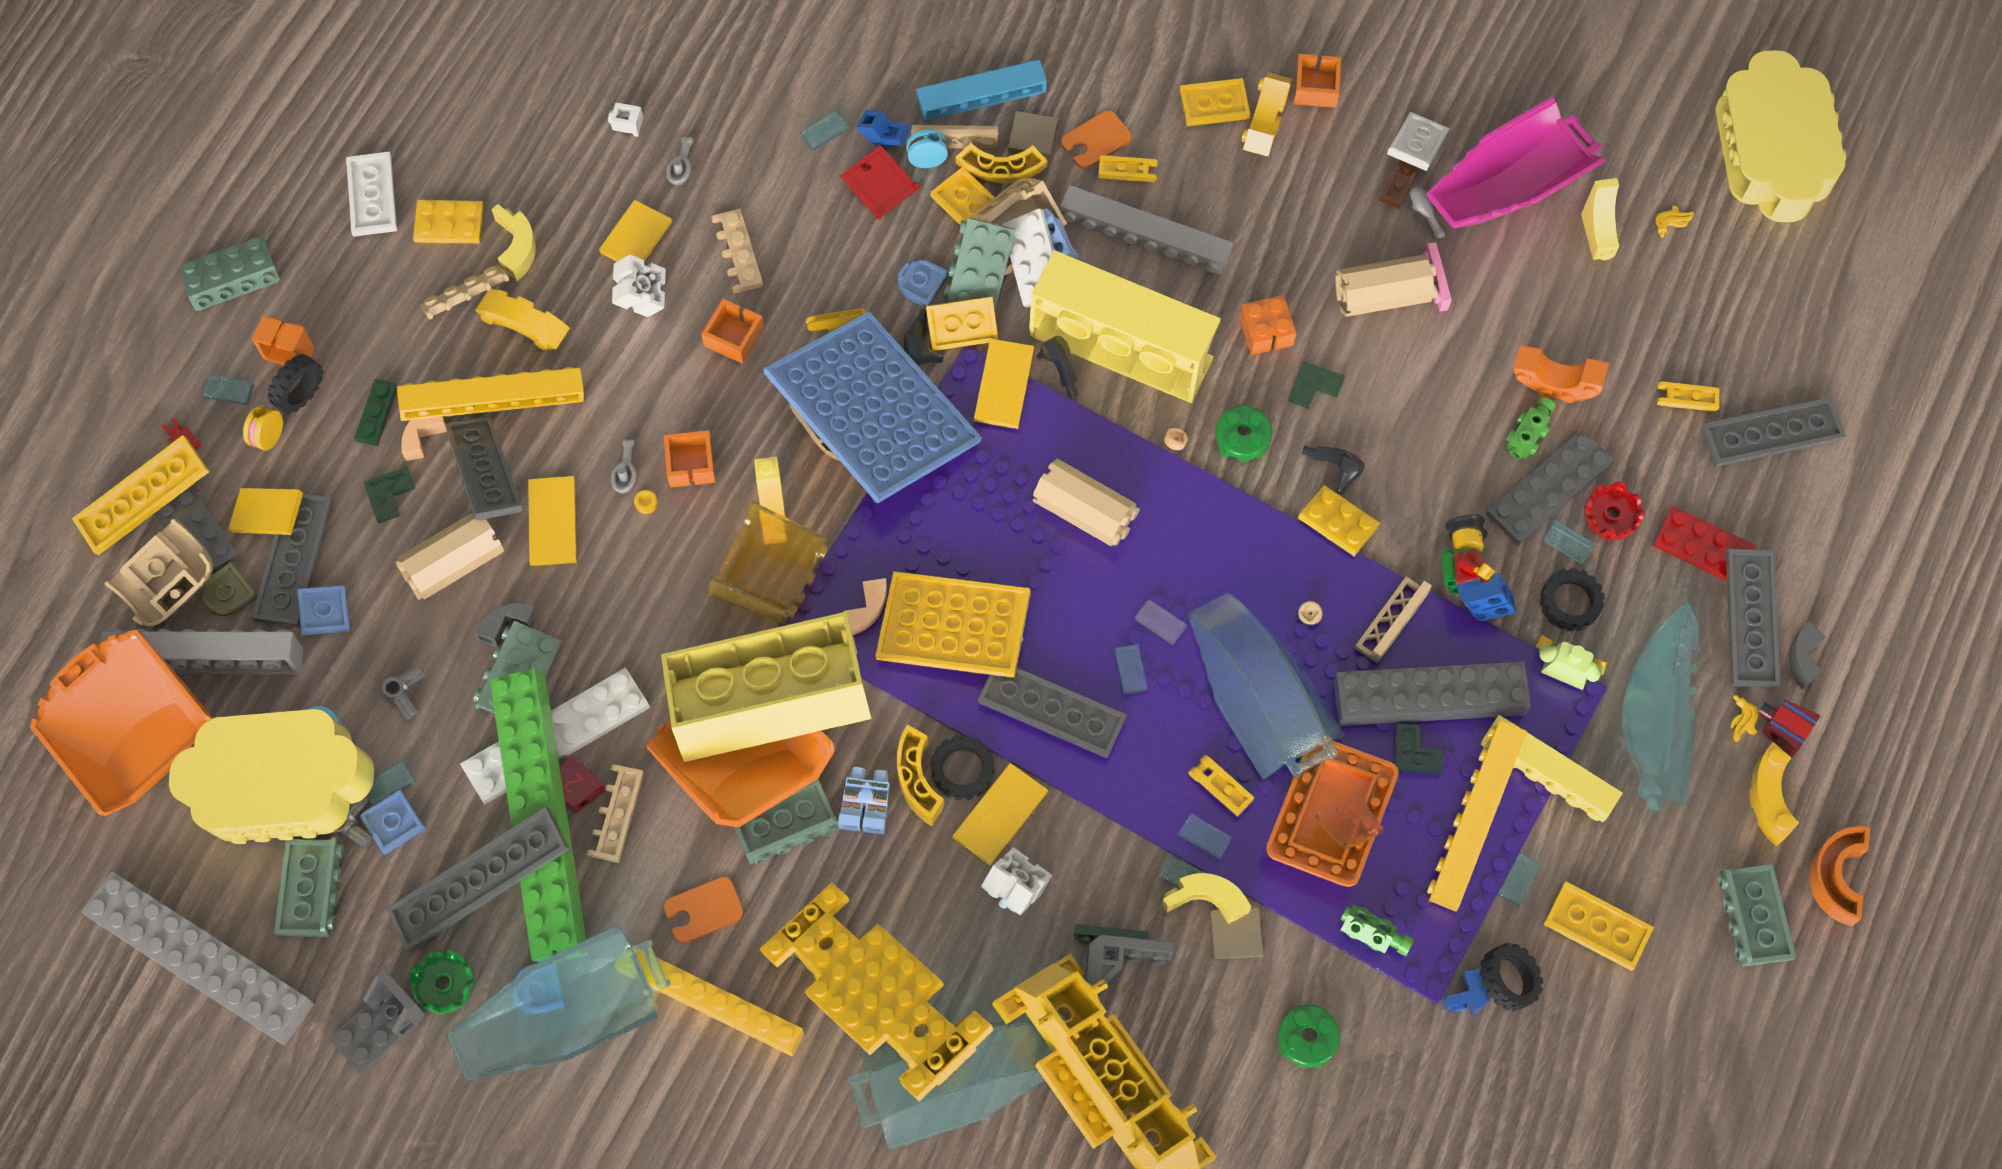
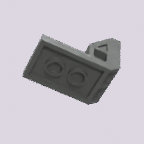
M1100 935L1089 945L1085 981L1092 986L1101 979L1105 980L1104 984L1107 983L1108 988L1097 994L1098 998H1100L1120 978L1123 959H1127L1128 963L1133 964L1148 961L1154 966H1165L1166 963L1170 964L1174 942Z
M384 968L375 976L363 998L367 1004L329 1037L361 1075L416 1028L425 1016L423 1011Z

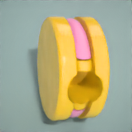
M265 406L253 408L248 414L243 428V437L246 444L262 450L273 448L278 442L283 429L281 413Z

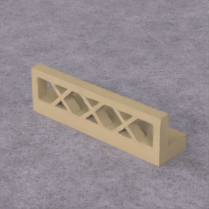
M912 125L911 135L927 129L939 131L946 138L947 148L965 149L972 143L978 149H998V126Z
M1405 577L1355 645V649L1378 664L1427 597L1432 585L1424 581L1420 586L1410 578ZM1406 585L1416 591L1412 598L1404 599L1402 590ZM1401 604L1402 612L1399 615L1391 616V605ZM1389 621V630L1385 633H1379L1377 624ZM1376 639L1377 646L1373 652L1363 646L1366 640Z

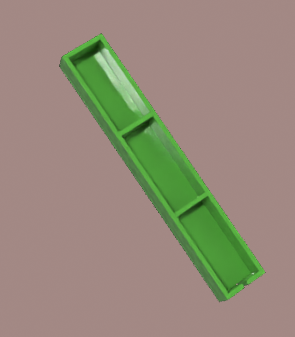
M532 668L490 679L512 828L542 808L548 807L570 848L566 853L520 881L532 961L541 963L550 960L563 959V956L572 957L588 953L545 674Z

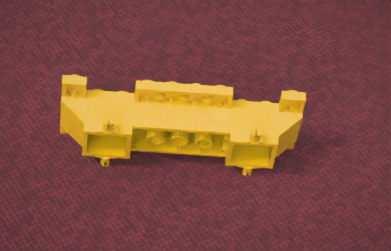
M831 882L760 948V951L777 968L789 956L795 953L816 980L805 989L806 995L869 1055L885 1041L888 1042L909 1066V1069L899 1077L900 1083L920 1101L936 1085L940 1086L976 1051L975 1047L994 1029L975 1010L964 1020L960 1018L955 1025L951 1024L927 1001L944 986L942 980L879 924H876L868 933H865L860 940L833 917L850 900L846 894Z
M1071 953L1017 985L992 1003L1005 1024L1026 1013L1052 1049L1053 1053L1037 1062L1035 1066L1093 1149L1113 1136L1135 1169H1202L1217 1158L1202 1137L1193 1142L1196 1136L1190 1129L1187 1118L1197 1112L1196 1107L1191 1109L1194 1104L1190 1103L1181 1110L1173 1105L1169 1099L1172 1094L1114 1014L1107 1018L1104 1016L1107 1011L1100 1003L1097 994L1108 988L1107 983L1104 984L1105 980L1101 979L1092 986L1087 983L1082 977L1085 974ZM1059 1014L1063 1015L1066 1021H1063ZM1146 1137L1153 1141V1145L1149 1143Z

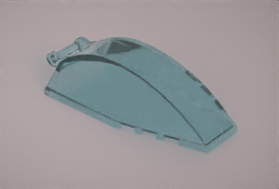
M1228 592L1189 612L1188 616L1196 641H1198L1202 661H1204L1207 670V677L1213 689L1215 702L1263 780L1285 764L1293 776L1298 778L1302 776L1303 771L1328 758L1334 759L1338 756L1331 740L1344 738L1345 734L1297 658L1248 608ZM1321 745L1323 746L1324 750L1298 764L1295 762L1294 759Z
M1684 602L1648 641L1632 671L1623 701L1622 726L1624 740L1628 753L1639 773L1640 785H1638V794L1642 799L1646 800L1647 809L1652 814L1661 812L1663 799L1685 805L1688 802L1696 710L1690 709V695H1696L1697 687H1691V672H1697V665H1692V650H1698L1699 620L1690 602Z
M617 925L526 968L516 979L504 986L494 997L487 1000L477 1011L470 1014L446 1034L465 1080L568 1061L659 1018L654 993L670 986L671 982L669 979L666 980L651 947L654 945L652 940H647L633 947ZM640 951H643L657 984L652 987L636 955Z
M1015 1020L1008 1024H1005L1004 1021L989 1022L994 1030L975 1047L976 1051L940 1086L936 1085L920 1101L900 1083L899 1077L909 1069V1066L891 1045L878 1048L871 1055L867 1052L860 1054L865 1073L847 1078L848 1086H852L861 1116L859 1121L861 1128L881 1123L888 1150L985 1120L991 1114L1002 1107H1006L1021 1095L1027 1094L1034 1087L1042 1082H1046L1035 1065L1053 1053V1051L1031 1020ZM866 1081L869 1082L878 1115L875 1116L870 1115L861 1083Z

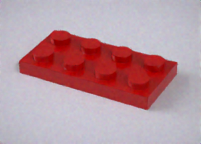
M1674 506L1669 510L1653 544L1654 547L1727 581L1726 551L1728 549L1755 550L1757 547L1753 543Z

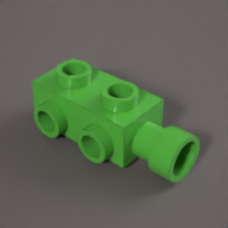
M1540 397L1535 405L1536 409L1531 406L1528 413L1523 412L1517 421V424H1519L1516 431L1512 429L1506 439L1509 442L1507 449L1510 450L1509 453L1514 458L1527 459L1529 454L1534 456L1540 446L1537 443L1540 437L1545 438L1551 427L1548 426L1551 417L1548 415H1551L1556 407L1555 403L1549 398Z
M1353 905L1352 909L1347 907L1341 918L1345 922L1341 931L1353 939H1359L1368 944L1370 948L1385 953L1390 945L1398 949V953L1406 956L1414 941V938L1406 934L1403 936L1397 933L1398 927L1392 925L1389 920L1381 919L1371 914L1364 907ZM1358 914H1363L1365 918L1359 917ZM1380 925L1386 926L1387 930L1382 929Z

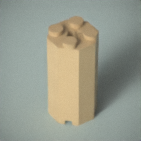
M1424 255L1338 269L1336 272L1338 275L1335 276L1336 296L1338 301L1341 300L1344 306L1339 307L1345 317L1431 302L1432 298L1437 297V288L1433 284V277L1436 276L1435 265L1433 263L1429 264L1427 257Z
M1058 458L1054 460L1048 467L1051 472L1048 474L1044 473L1040 478L1033 493L1035 497L1033 502L1109 546H1117L1121 539L1124 540L1130 531V527H1128L1130 521H1133L1139 513L1140 509L1136 507V503Z
M472 512L397 557L398 560L395 561V564L405 581L410 585L418 600L421 598L425 600L503 553L504 549L499 539H495V533L487 520L476 521Z

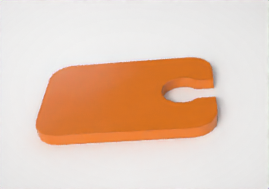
M1104 111L1062 136L1061 145L1066 152L1072 150L1077 144L1084 145L1087 151L1082 155L1075 156L1073 161L1080 168L1086 169L1098 163L1100 155L1109 156L1131 142L1132 136L1114 112Z
M726 877L718 878L673 896L664 903L667 919L674 917L681 911L687 912L690 915V922L686 926L672 928L675 939L683 944L735 924L743 918L744 914L731 880Z

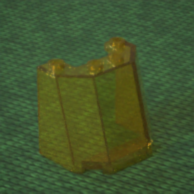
M752 501L749 506L747 519L716 577L712 576L707 594L785 624L788 618L793 619L798 606H801L806 596L803 590L806 585L811 586L816 576L813 573L819 558L823 560L829 548L825 546L828 538Z

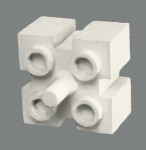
M631 254L614 263L613 280L618 284L613 287L612 303L626 309L632 306L634 312L646 317L664 308L665 292L661 291L660 287L665 285L666 269L653 263L645 266L643 259Z
M1013 847L1005 854L1003 859L1001 858L993 865L981 887L992 897H1001L999 901L1001 908L1005 909L1008 907L1011 911L1021 915L1031 903L1033 904L1041 896L1052 874L1038 864L1033 866L1028 862V857Z

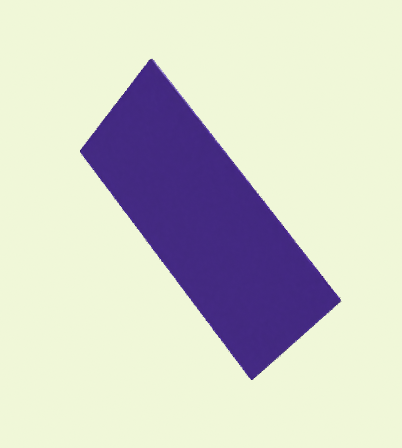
M965 346L937 388L982 437L981 442L879 503H876L867 492L778 627L843 613L846 610L866 608L863 590L864 581L886 578L888 599L893 571L1030 588L1031 594L1017 668L1126 714V720L1108 759L978 703V698L990 674L877 660L876 651L886 604L882 614L873 625L865 631L853 635L861 678L962 736L970 735L973 739L975 737L980 739L981 743L986 744L992 753L1204 873L1217 875L1229 880L1250 899L1434 1003L1440 1002L1551 792L1539 781H1532L1526 777L1523 771L1513 768L1458 910L1453 911L1429 901L1431 894L1427 893L1432 879L1437 881L1440 873L1436 871V867L1440 858H1445L1448 849L1444 847L1449 835L1454 836L1457 827H1454L1453 824L1457 814H1463L1465 805L1462 804L1466 791L1471 792L1474 786L1470 782L1474 770H1480L1482 765L1479 757L1483 746L1480 744L1497 717L1338 726L1333 685L1336 673L1524 662L1531 707L1526 715L1505 716L1503 718L1526 730L1527 733L1570 759L1607 689L1606 685L1598 680L1592 682L1587 679L1584 689L1581 690L1541 673L1545 662L1541 660L1538 648L1487 621L1477 620L1472 613L1431 591L1377 664L1356 650L1355 645L1405 577L1360 553H1357L1354 557L1315 529L1030 377L1028 378L1018 429L975 422L974 416L987 354L972 346ZM1058 458L1136 503V507L1140 509L1139 513L1133 521H1130L1128 535L1124 540L1121 539L1117 546H1109L1033 502L1035 498L1033 493L1044 473L1048 474L1051 472L1048 467L1054 460ZM1407 585L1402 590L1404 599L1412 598L1416 593L1415 590ZM1313 601L1321 606L1323 616L1317 624L1308 625L1300 620L1298 612L1303 603ZM1401 604L1391 605V616L1399 615L1402 612ZM1389 621L1377 624L1379 633H1385L1389 630ZM1376 639L1366 640L1363 646L1373 652L1377 646ZM1316 736L1330 739L1392 762L1399 771L1396 784L1359 881L1350 887L1339 885L1270 858L1266 851L1268 840L1307 743ZM1204 755L1211 758L1254 797V801L1238 817L1203 785L1189 775V770L1192 767H1197L1200 764L1199 760ZM1206 770L1203 774L1209 777L1212 772ZM1353 905L1364 907L1371 914L1381 919H1387L1392 925L1398 927L1397 933L1403 936L1406 934L1414 938L1407 955L1404 956L1398 953V949L1390 945L1385 953L1373 950L1368 944L1359 939H1353L1341 931L1345 923L1341 918L1346 908L1352 909ZM1358 914L1359 917L1365 918L1363 914ZM1380 925L1382 929L1387 930L1386 926Z

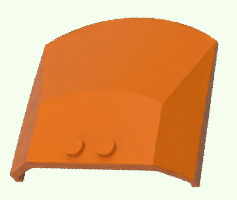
M139 630L109 636L107 640L99 644H92L71 659L50 682L49 685L51 687L45 697H41L37 705H40L35 719L32 718L30 728L96 812L102 816H108L139 800L170 771L171 764L179 753L194 747L198 730L207 721L213 719L191 690Z
M669 719L657 727V733L653 739H649L647 749L716 824L741 827L816 781L834 753V744L822 731H816L684 762L672 730L671 720Z

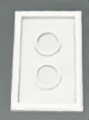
M1410 112L1387 154L1427 171L1450 128Z

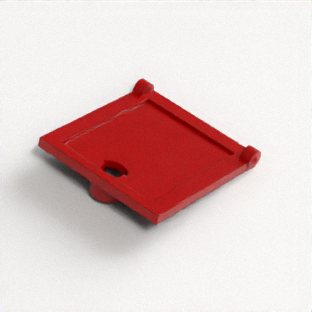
M881 145L840 175V178L877 219L883 217L920 188L918 183L913 182Z

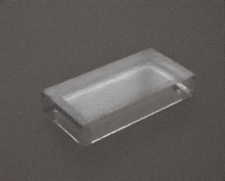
M1149 599L1135 617L1136 621L1172 645H1174L1187 627L1185 623Z

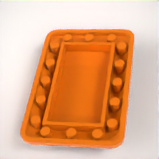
M1316 736L1311 738L1307 743L1268 840L1266 851L1269 857L1342 886L1350 887L1357 884L1398 778L1399 771L1396 765L1324 737Z

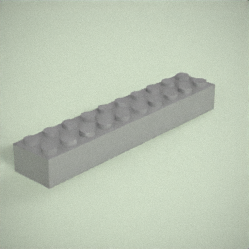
M114 872L109 874L81 911L107 931L284 1046L315 1005L303 994Z

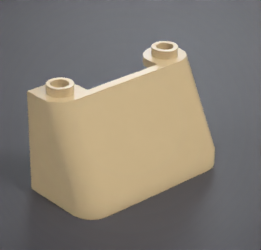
M1022 178L1015 181L972 216L974 219L1001 225L1037 209L1043 210L1047 208L1056 218L1061 220L1063 227L1067 224L1044 182L1031 178ZM1010 255L1004 275L1013 271Z

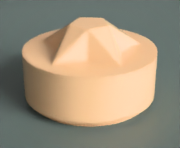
M1178 428L1169 429L1164 437L1165 444L1174 450L1183 449L1188 441L1186 433Z
M1307 601L1300 606L1298 614L1302 622L1314 625L1322 619L1323 611L1319 604Z

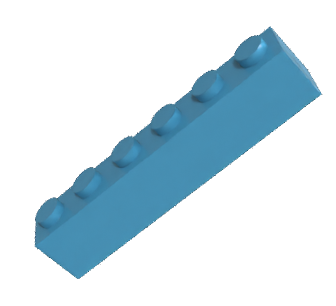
M1040 60L1026 61L1019 65H1009L998 70H988L977 75H966L960 79L946 80L939 84L922 86L916 89V101L923 122L1046 93L1047 80Z

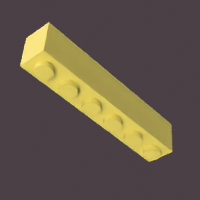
M1498 715L1495 722L1493 723V726L1495 727L1497 726L1499 721H1503L1505 723L1518 727L1500 715ZM1489 731L1480 744L1485 748H1488L1491 740L1487 739ZM1526 733L1513 768L1523 771L1530 780L1539 781L1545 785L1549 792L1561 795L1571 806L1583 809L1590 818L1604 822L1623 793L1534 736Z

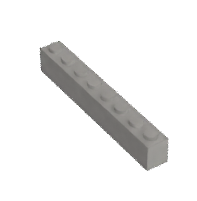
M1069 185L1060 205V212L1067 222H1075L1089 230L1094 229L1103 232L1109 237L1123 239L1129 244L1140 245L1149 251H1156L1165 254L1168 258L1185 261L1191 266L1202 267L1211 273L1222 275L1231 255L1233 242Z

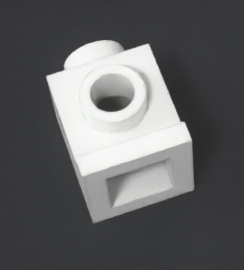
M615 103L614 110L610 111L608 117L612 130L633 133L634 136L638 137L643 121L641 107Z

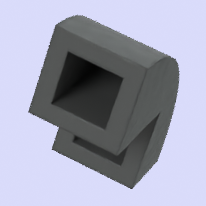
M513 603L498 607L481 619L475 627L473 634L477 641L497 647L502 641L501 636L506 625L508 626L509 623L513 624V621H517L532 628L538 615L534 605L525 603Z
M1810 620L1795 636L1789 652V664L1792 674L1802 689L1806 688L1823 672L1808 654L1816 649L1826 637Z

